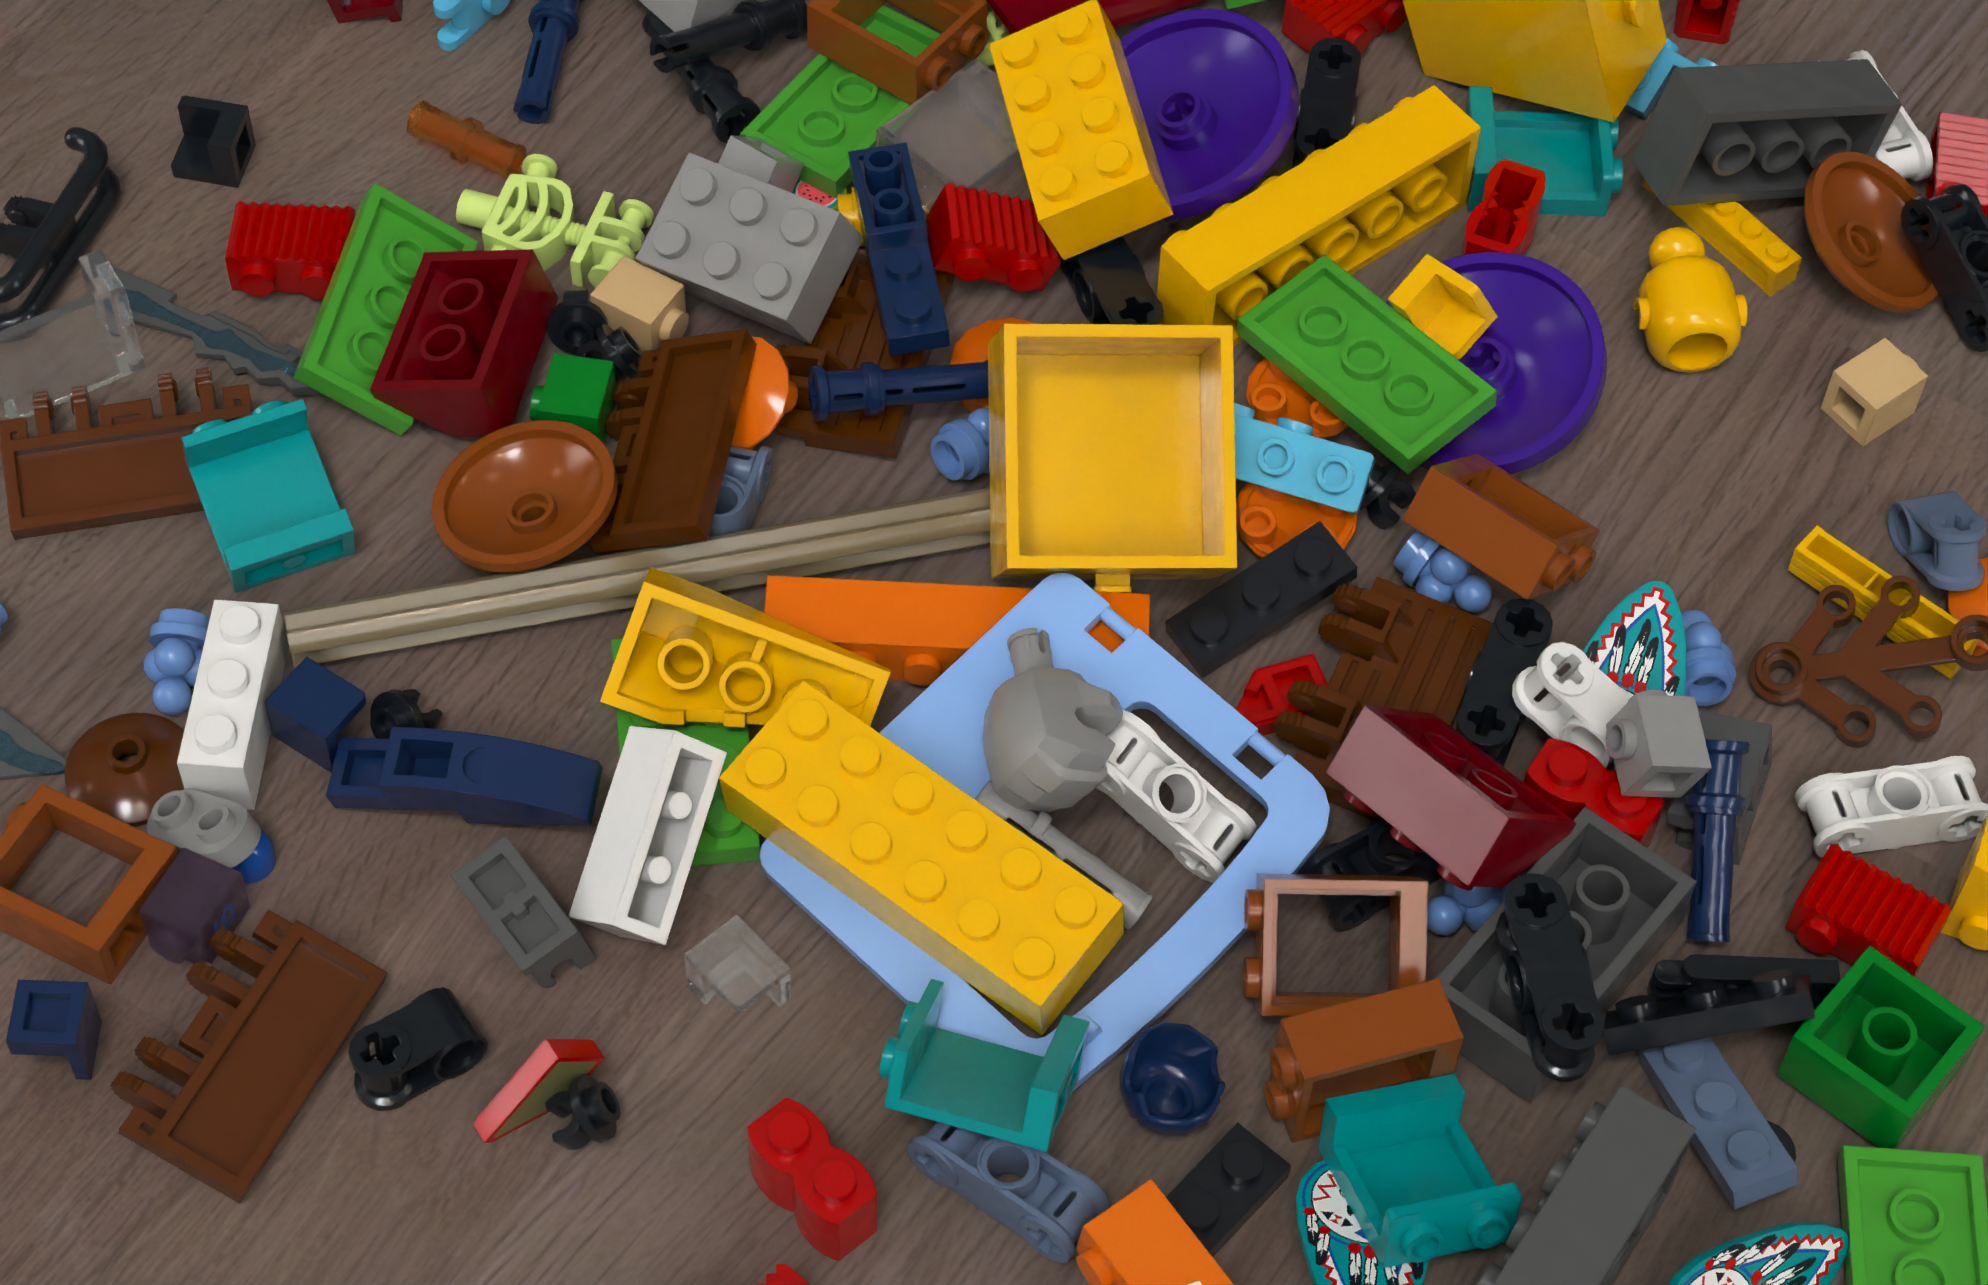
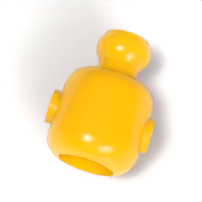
M1684 227L1669 228L1655 236L1648 251L1649 262L1653 269L1646 274L1639 287V298H1635L1633 302V309L1639 310V330H1644L1647 348L1661 366L1672 371L1687 373L1708 370L1718 366L1732 356L1741 340V326H1746L1747 302L1743 294L1735 295L1733 282L1724 267L1717 261L1705 257V246L1697 233Z

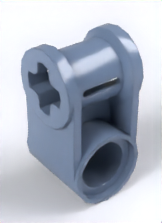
M731 446L709 536L751 529L759 504L764 500L769 487L774 457L772 448L762 446L758 451Z
M1947 491L1891 503L1888 509L1887 520L1893 546L1900 555L1905 556L1926 576L1930 584L1944 590L1964 591L1976 588L1983 583L1985 569L1979 562V542L1986 534L1987 521L1983 516L1972 510L1957 492Z

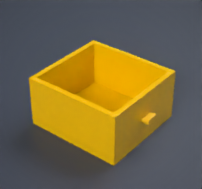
M1402 0L1424 75L1466 86L1492 87L1493 93L1613 123L1667 42L1659 0Z
M1003 324L988 342L991 580H1043L1051 574L1063 572L1073 574L1081 580H1095L1094 591L1132 593L1130 580L1215 579L1236 569L1233 325Z

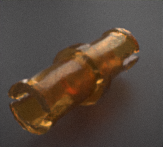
M422 100V102H418L415 105L407 122V133L409 135L417 136L449 151L450 157L461 164L471 161L501 175L506 180L510 174H519L522 169L523 160L527 153L526 148L521 144H515L485 130L483 123L475 118L467 117L463 120Z

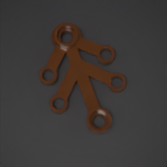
M1894 576L1884 583L1881 589V599L1840 651L1813 655L1832 628L1846 626L1855 615L1856 601L1853 593L1844 586L1831 585L1820 592L1817 598V608L1790 642L1770 643L1762 647L1754 655L1749 668L1750 682L1756 694L1769 703L1787 705L1796 701L1801 702L1836 726L1839 739L1849 747H1864L1873 740L1876 734L1875 715L1869 708L1863 705H1848L1820 684V681L1844 678L1901 717L1902 726L1910 736L1918 739L1929 738L1939 730L1941 725L1942 711L1938 702L1929 696H1917L1883 672L1954 662L1970 671L1987 670L1988 651L1981 656H1972L1965 651L1964 644L1971 639H1979L1988 646V617L1984 615L1966 616L1956 623L1949 636L1879 645L1898 619L1913 615L1920 603L1918 584L1907 576ZM1904 589L1913 598L1908 604L1900 606L1893 604L1889 600L1888 595L1893 590ZM1839 598L1847 603L1848 608L1842 614L1833 615L1825 610L1824 604L1830 599ZM1781 666L1787 667L1792 670L1794 677L1788 683H1776L1769 676L1773 669ZM1924 708L1933 714L1934 719L1928 725L1918 726L1910 720L1909 715L1915 709ZM1859 717L1868 723L1869 728L1863 734L1853 735L1845 729L1844 724L1850 718Z

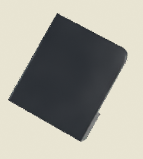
M186 95L182 96L177 107L184 135L171 163L173 176L238 188L256 146L248 106Z

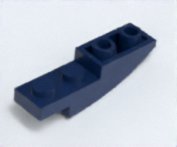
M907 142L849 151V163L862 235L864 237L865 251L881 328H884L889 355L893 356L950 346L949 329L928 245L926 221Z
M392 727L389 739L339 738L326 797L335 808L458 811L466 823L591 826L603 767L597 760L567 751L508 738L430 728Z

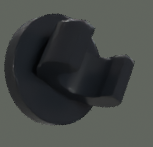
M589 289L564 291L563 302L556 305L548 316V336L555 346L565 352L575 354L583 344L592 340L599 341L595 330L602 324L608 325L604 312L597 305L589 302Z
M602 324L595 330L599 341H589L583 344L575 353V356L614 361L616 383L620 380L622 372L630 378L639 373V365L636 360L642 356L638 344L623 327L620 326L613 330L606 324Z
M1375 461L1360 510L1367 506V513L1371 521L1377 527L1385 530L1401 519L1390 507L1388 498L1392 499L1402 509L1412 503L1416 492L1407 482L1395 479L1400 472V467L1391 461L1381 467Z
M392 689L379 694L374 699L370 711V725L375 738L389 739L392 727L438 729L443 713L439 709L431 710L428 713H421L417 706L420 693L416 689L403 691Z
M581 1075L573 1079L569 1085V1091L558 1092L545 1103L547 1111L560 1118L567 1117L573 1113L569 1125L552 1134L553 1142L568 1150L579 1149L585 1146L591 1139L598 1143H603L613 1138L616 1134V1120L620 1118L618 1100L606 1083H598L589 1075Z

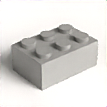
M689 152L635 259L642 265L683 284L684 290L688 294L811 344L864 237L839 211Z

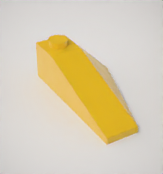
M650 567L600 702L660 724L684 725L685 722L723 723L724 727H745L746 724L765 725L804 680L870 726L891 669L717 591Z

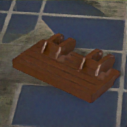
M858 248L812 343L805 342L804 347L786 346L785 344H777L775 347L780 351L789 369V380L794 382L798 389L796 405L790 412L783 415L776 426L777 434L781 436L804 438L805 446L897 458L914 404L885 406L883 413H879L876 417H866L863 411L829 414L826 421H815L809 404L808 374L811 366L820 365L825 371L859 369L862 362H874V364H879L882 370L925 367L930 356L931 349L893 356L889 355L884 328H881L866 251L865 249ZM935 270L943 308L945 309L955 274Z
M747 329L662 340L660 349L643 351L638 368L641 378H633L630 381L624 380V382L619 381V384H616L613 400L614 404L618 405V408H622V411L616 409L615 412L611 411L607 415L605 430L606 434L610 435V438H614L616 441L619 440L613 459L618 477V489L609 516L599 530L591 537L590 546L595 553L708 540L756 348V343Z
M211 368L196 369L195 387L197 396L200 398L201 412L179 415L177 382L173 379L172 373L158 374L157 380L162 409L161 418L154 419L151 398L97 406L100 427L95 428L90 396L86 385L72 387L70 401L72 412L75 416L76 430L55 433L53 421L55 419V410L48 392L33 393L37 436L29 437L28 424L25 417L0 421V450L10 531L14 539L204 511L185 461L181 437L192 434L196 427L212 420L231 422L252 415L253 409L249 385L222 387L225 408L218 409Z
M1376 577L1371 590L1359 588L1358 585L1354 586L1351 583H1343L1342 586L1338 585L1331 600L1333 601L1331 604L1335 606L1334 609H1337L1339 613L1345 614L1346 617L1337 613L1325 615L1318 627V634L1321 635V639L1326 641L1325 643L1337 646L1345 652H1342L1327 687L1320 684L1316 685L1313 681L1309 682L1306 679L1305 681L1300 679L1298 682L1294 681L1287 694V701H1290V705L1294 706L1295 709L1300 710L1301 713H1307L1308 716H1302L1299 712L1295 713L1292 710L1290 712L1286 710L1284 713L1280 712L1273 724V731L1276 732V736L1281 738V741L1284 740L1287 744L1291 743L1294 747L1326 759L1323 760L1301 750L1297 751L1294 758L1313 774L1325 789L1328 802L1378 822L1382 819L1380 815L1366 813L1353 806L1343 797V792L1346 788L1326 773L1328 767L1365 705L1434 713L1448 725L1452 726L1461 705L1473 664L1479 651L1482 652L1493 622Z
M269 909L253 931L252 937L274 949L275 952L273 954L244 937L238 936L237 933L225 930L224 928L222 930L218 928L208 942L210 943L209 947L217 953V956L229 961L233 966L256 978L250 988L207 963L195 962L186 974V980L190 982L189 984L194 989L200 991L201 994L207 995L208 999L179 1040V1046L202 1059L201 1062L198 1063L174 1048L164 1045L162 1041L160 1042L155 1038L152 1039L149 1036L148 1038L144 1036L134 1050L136 1052L135 1055L143 1064L183 1087L178 1096L174 1098L132 1073L129 1074L126 1071L124 1073L120 1071L110 1085L112 1087L111 1090L115 1092L114 1094L134 1107L119 1128L120 1135L239 1204L376 996L387 975L386 971L300 921L296 920L293 924Z

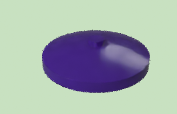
M1195 9L1155 19L1120 39L1173 210V215L1159 221L1184 219L1200 215L1230 202L1253 186L1276 162L1294 128L1298 112L1299 93L1295 72L1277 39L1265 27L1249 17L1235 12L1217 9Z
M1482 252L1442 261L1441 263L1476 284L1498 316L1466 354L1459 359L1461 363L1497 390L1496 406L1419 466L1429 470L1433 465L1478 453L1510 474L1527 470L1546 461L1566 447L1582 431L1597 408L1603 393L1607 373V351L1598 315L1588 297L1569 277L1547 263L1534 258L1505 252ZM1387 300L1386 303H1387L1389 306L1392 307V305L1390 304V302Z

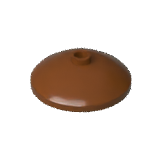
M1850 151L1836 153L1814 168L1805 188V221L1810 239L1818 256L1831 275L1859 300L1893 313H1911L1921 309L1932 302L1939 293L1934 288L1931 276L1914 246L1905 237L1901 225V211L1904 204L1913 198L1920 197L1919 194L1899 173L1874 157ZM1927 224L1924 225V226H1921V229H1922V230H1927V229H1926Z
M553 420L528 421L510 425L477 440L462 451L447 467L433 495V523L445 548L455 558L469 566L492 572H519L540 568L576 551L603 525L612 510L617 495L618 477L616 468L606 446L598 437L582 427Z

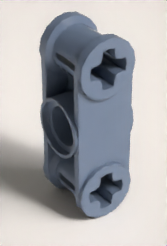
M936 1122L925 1136H914L906 1148L913 1164L930 1180L941 1186L948 1187L985 1212L990 1218L997 1220L1025 1239L1044 1257L1057 1263H1067L1076 1251L1074 1243L1080 1237L1082 1227L1111 1207L1110 1200L1097 1183L1087 1175L1067 1167L1041 1150ZM1003 1173H1014L1021 1176L1022 1179L1013 1183H1003L996 1180L995 1177Z

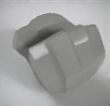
M1037 628L1022 629L1012 634L1007 640L1015 676L1006 680L992 695L984 716L983 748L994 791L1005 802L1018 809L1052 812L1059 808L1072 807L1084 796L1089 795L1107 776L1105 763L1115 747V742L1108 738L1106 734L1122 721L1123 710L1118 699L1110 691L1087 683L1080 674L1069 669L1053 667L1050 639L1045 630H1041L1038 633Z

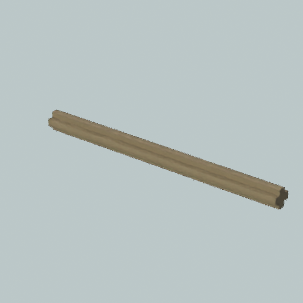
M990 487L709 536L707 541L647 547L550 564L532 570L505 572L284 611L293 666L296 668L306 657L320 664L634 608L650 567L714 591L723 592L767 584V575L807 577L990 544Z

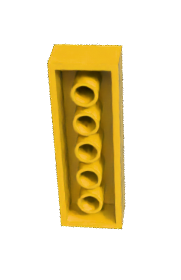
M1433 85L1415 97L1402 99L1391 111L1374 121L1359 124L1347 137L1330 147L1315 150L1301 164L1284 174L1269 177L1257 190L1234 203L1223 204L1211 217L1189 230H1180L1174 233L1165 244L1161 245L1156 297L1161 302L1164 311L1161 325H1233L1234 347L1244 341L1237 335V319L1324 254L1350 275H1353L1466 206L1482 127Z
M804 680L719 777L727 811L1041 1036L1124 935V903Z

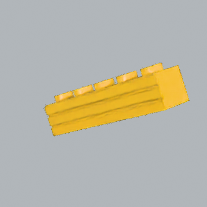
M1644 179L1642 186L1647 191H1650L1657 198L1651 187ZM1737 201L1667 206L1757 284L1769 297L1796 280L1802 257Z
M1816 526L1795 548L1791 563L1787 569L1819 592L1831 585H1841L1848 588L1855 597V616L1861 620L1866 618L1881 599V589L1884 583L1893 577L1825 532L1819 526ZM1904 589L1893 590L1888 595L1889 600L1893 604L1900 606L1908 604L1913 598ZM1920 595L1917 611L1910 617L1898 619L1886 636L1896 643L1949 636L1959 620ZM1839 598L1831 599L1847 610L1848 605L1844 600ZM1971 639L1964 644V649L1968 654H1973L1979 639ZM1956 662L1931 666L1949 679H1952L1961 669V666Z

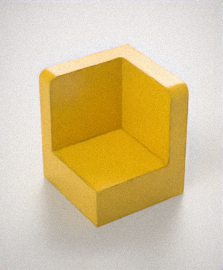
M1429 254L1422 258L1388 298L1394 310L1458 360L1466 354L1498 317L1476 284Z

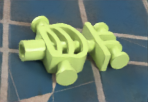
M531 154L525 157L522 164V171L525 175L510 174L499 197L470 189L463 190L457 204L456 220L460 224L482 229L484 251L533 249L543 270L546 271L560 261L571 246H576L570 259L572 285L579 287L584 286L588 277L590 283L596 288L623 256L635 261L636 256L634 252L640 250L645 240L642 229L649 227L654 220L652 209L647 204L635 199H628L622 202L619 208L621 220L616 219L614 193L603 191L587 226L575 223L571 189L563 181L555 179L558 170L556 162L542 154ZM530 206L538 207L536 213L534 211L530 212ZM550 209L558 211L562 214V217L560 219L552 217Z

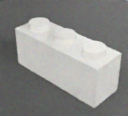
M214 600L177 760L184 789H197L238 802L248 810L255 809L271 734V726L264 701L282 682L289 649L279 604Z
M629 727L570 909L569 918L620 937L666 945L727 752L675 730Z

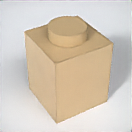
M626 256L619 260L590 294V301L604 312L608 326L613 330L620 326L623 327L636 341L642 353L643 351L660 349L662 340L683 337L687 329L689 315L686 313L684 285Z
M1884 338L1833 371L1821 409L1863 447L1914 414L1928 375L1919 368L1910 356L1903 354L1887 338Z

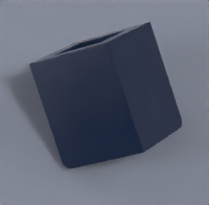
M306 657L264 702L273 737L327 771L332 772L337 751L335 737L366 705V698L362 690Z
M18 980L6 1037L10 1053L15 1055L67 1056L75 1078L91 1080L102 1020L88 982Z

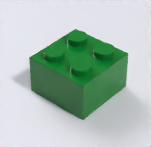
M1869 946L1816 1008L1815 1018L1807 1019L1794 1034L1777 1075L1878 1148L1897 1149L1965 1066L1986 1026Z

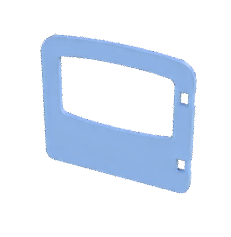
M1060 572L1051 574L1043 579L892 720L880 734L975 799L990 779L982 738L985 712L994 691L1006 680L1015 676L1007 640L1017 631L1037 628L1038 633L1041 630H1045L1049 635L1054 668L1069 669L1080 674L1087 683L1110 691L1118 699L1122 710L1131 712L1142 708L1157 714L1264 806L1268 815L1240 854L1167 933L1082 1010L1072 1016L1090 1021L1080 1075L1074 1088L1075 1090L1131 1044L1142 1030L1149 1028L1247 931L1244 924L1246 889H1256L1257 873L1297 874L1322 843L1326 835L1330 806L1325 789L1313 774L1289 754L1285 755L1258 732L1256 726L1142 630L1136 629L1110 607V603L1080 578L1070 573ZM1100 620L1125 640L1113 653L1088 634ZM1248 745L1274 766L1262 780L1236 759ZM768 839L765 840L761 846L760 860L762 870L768 879L905 1004L908 1001L919 1003L931 979L944 982L936 1028L1038 1056H1045L1056 1029L1042 1038L1026 1036L962 978Z

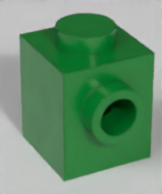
M553 353L544 386L536 385L533 390L530 420H553L571 423L588 430L605 445L608 435L605 430L607 415L611 411L614 412L616 406L613 400L616 386L614 361Z

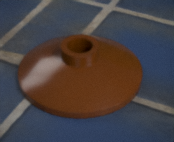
M149 713L121 714L94 725L77 740L68 755L65 765V783L70 797L133 827L147 824L153 806L162 796L171 791L184 789L177 766L184 730L167 718ZM137 755L130 761H119L126 756Z

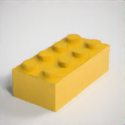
M1089 0L989 44L1038 221L1063 260L1173 215L1120 38L1098 0Z

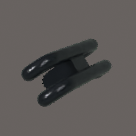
M71 127L66 131L64 135L65 144L72 150L82 152L84 159L79 163L77 170L55 203L29 197L25 199L22 196L17 197L15 195L9 199L3 209L5 211L4 214L7 216V219L11 220L12 224L0 223V254L11 255L13 258H17L11 269L4 276L0 277V304L19 296L30 285L42 265H46V268L24 302L15 310L0 314V338L19 335L34 327L44 316L117 204L121 194L119 178L107 166L109 161L107 146L96 133L80 127ZM96 186L97 190L76 221L75 215Z

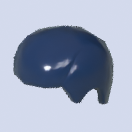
M1162 1022L1142 1030L1126 1053L1119 1076L1120 1093L1130 1117L1135 1118L1140 1126L1156 1134L1186 1135L1207 1125L1221 1101L1220 1096L1225 1088V1082L1220 1080L1216 1065L1218 1049L1213 1041L1187 1024Z

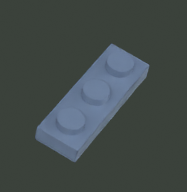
M1710 1037L1639 1050L1640 1065L1671 1113L1696 1127L1691 1144L1734 1210L1798 1185L1797 1165Z

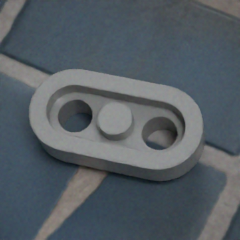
M191 788L171 791L162 796L153 806L147 822L148 834L177 847L180 860L213 871L227 870L240 864L254 851L261 837L259 824L242 804Z

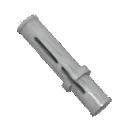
M990 779L976 796L975 800L1063 862L1074 868L1064 859L1070 860L1109 888L1111 891L1107 892L1124 903V928L1129 930L1136 923L1153 897L1149 892L1141 890L1104 863L1099 857L1090 853L1052 826L1050 823L1053 817L1043 810L1036 814L1031 810L1015 808L1005 802L994 791ZM1007 818H1011L1012 820H1014L1016 823H1018L1023 828L1028 830L1029 833H1031L1036 838L1042 840L1044 843L1049 845L1054 850L1051 851L1048 848H1046L1044 845L1035 840L1034 837H1032L1027 832L1021 830L1016 825L1007 820Z

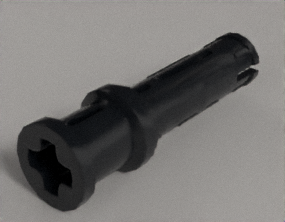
M745 0L737 5L731 15L667 35L654 37L650 43V55L653 56L670 50L672 54L668 55V57L653 61L659 71L669 73L676 68L740 47L752 51H760L766 49L773 39L783 36L788 39H796L807 33V4L805 0H766L763 2Z
M651 11L645 15L642 26L651 39L674 32ZM670 50L662 52L665 57L672 54ZM710 58L675 69L689 87V101L698 112L708 115L712 121V131L721 142L727 144L730 135L740 136V133L761 113L754 100L743 97L739 92L738 81L733 73L724 67L716 66Z

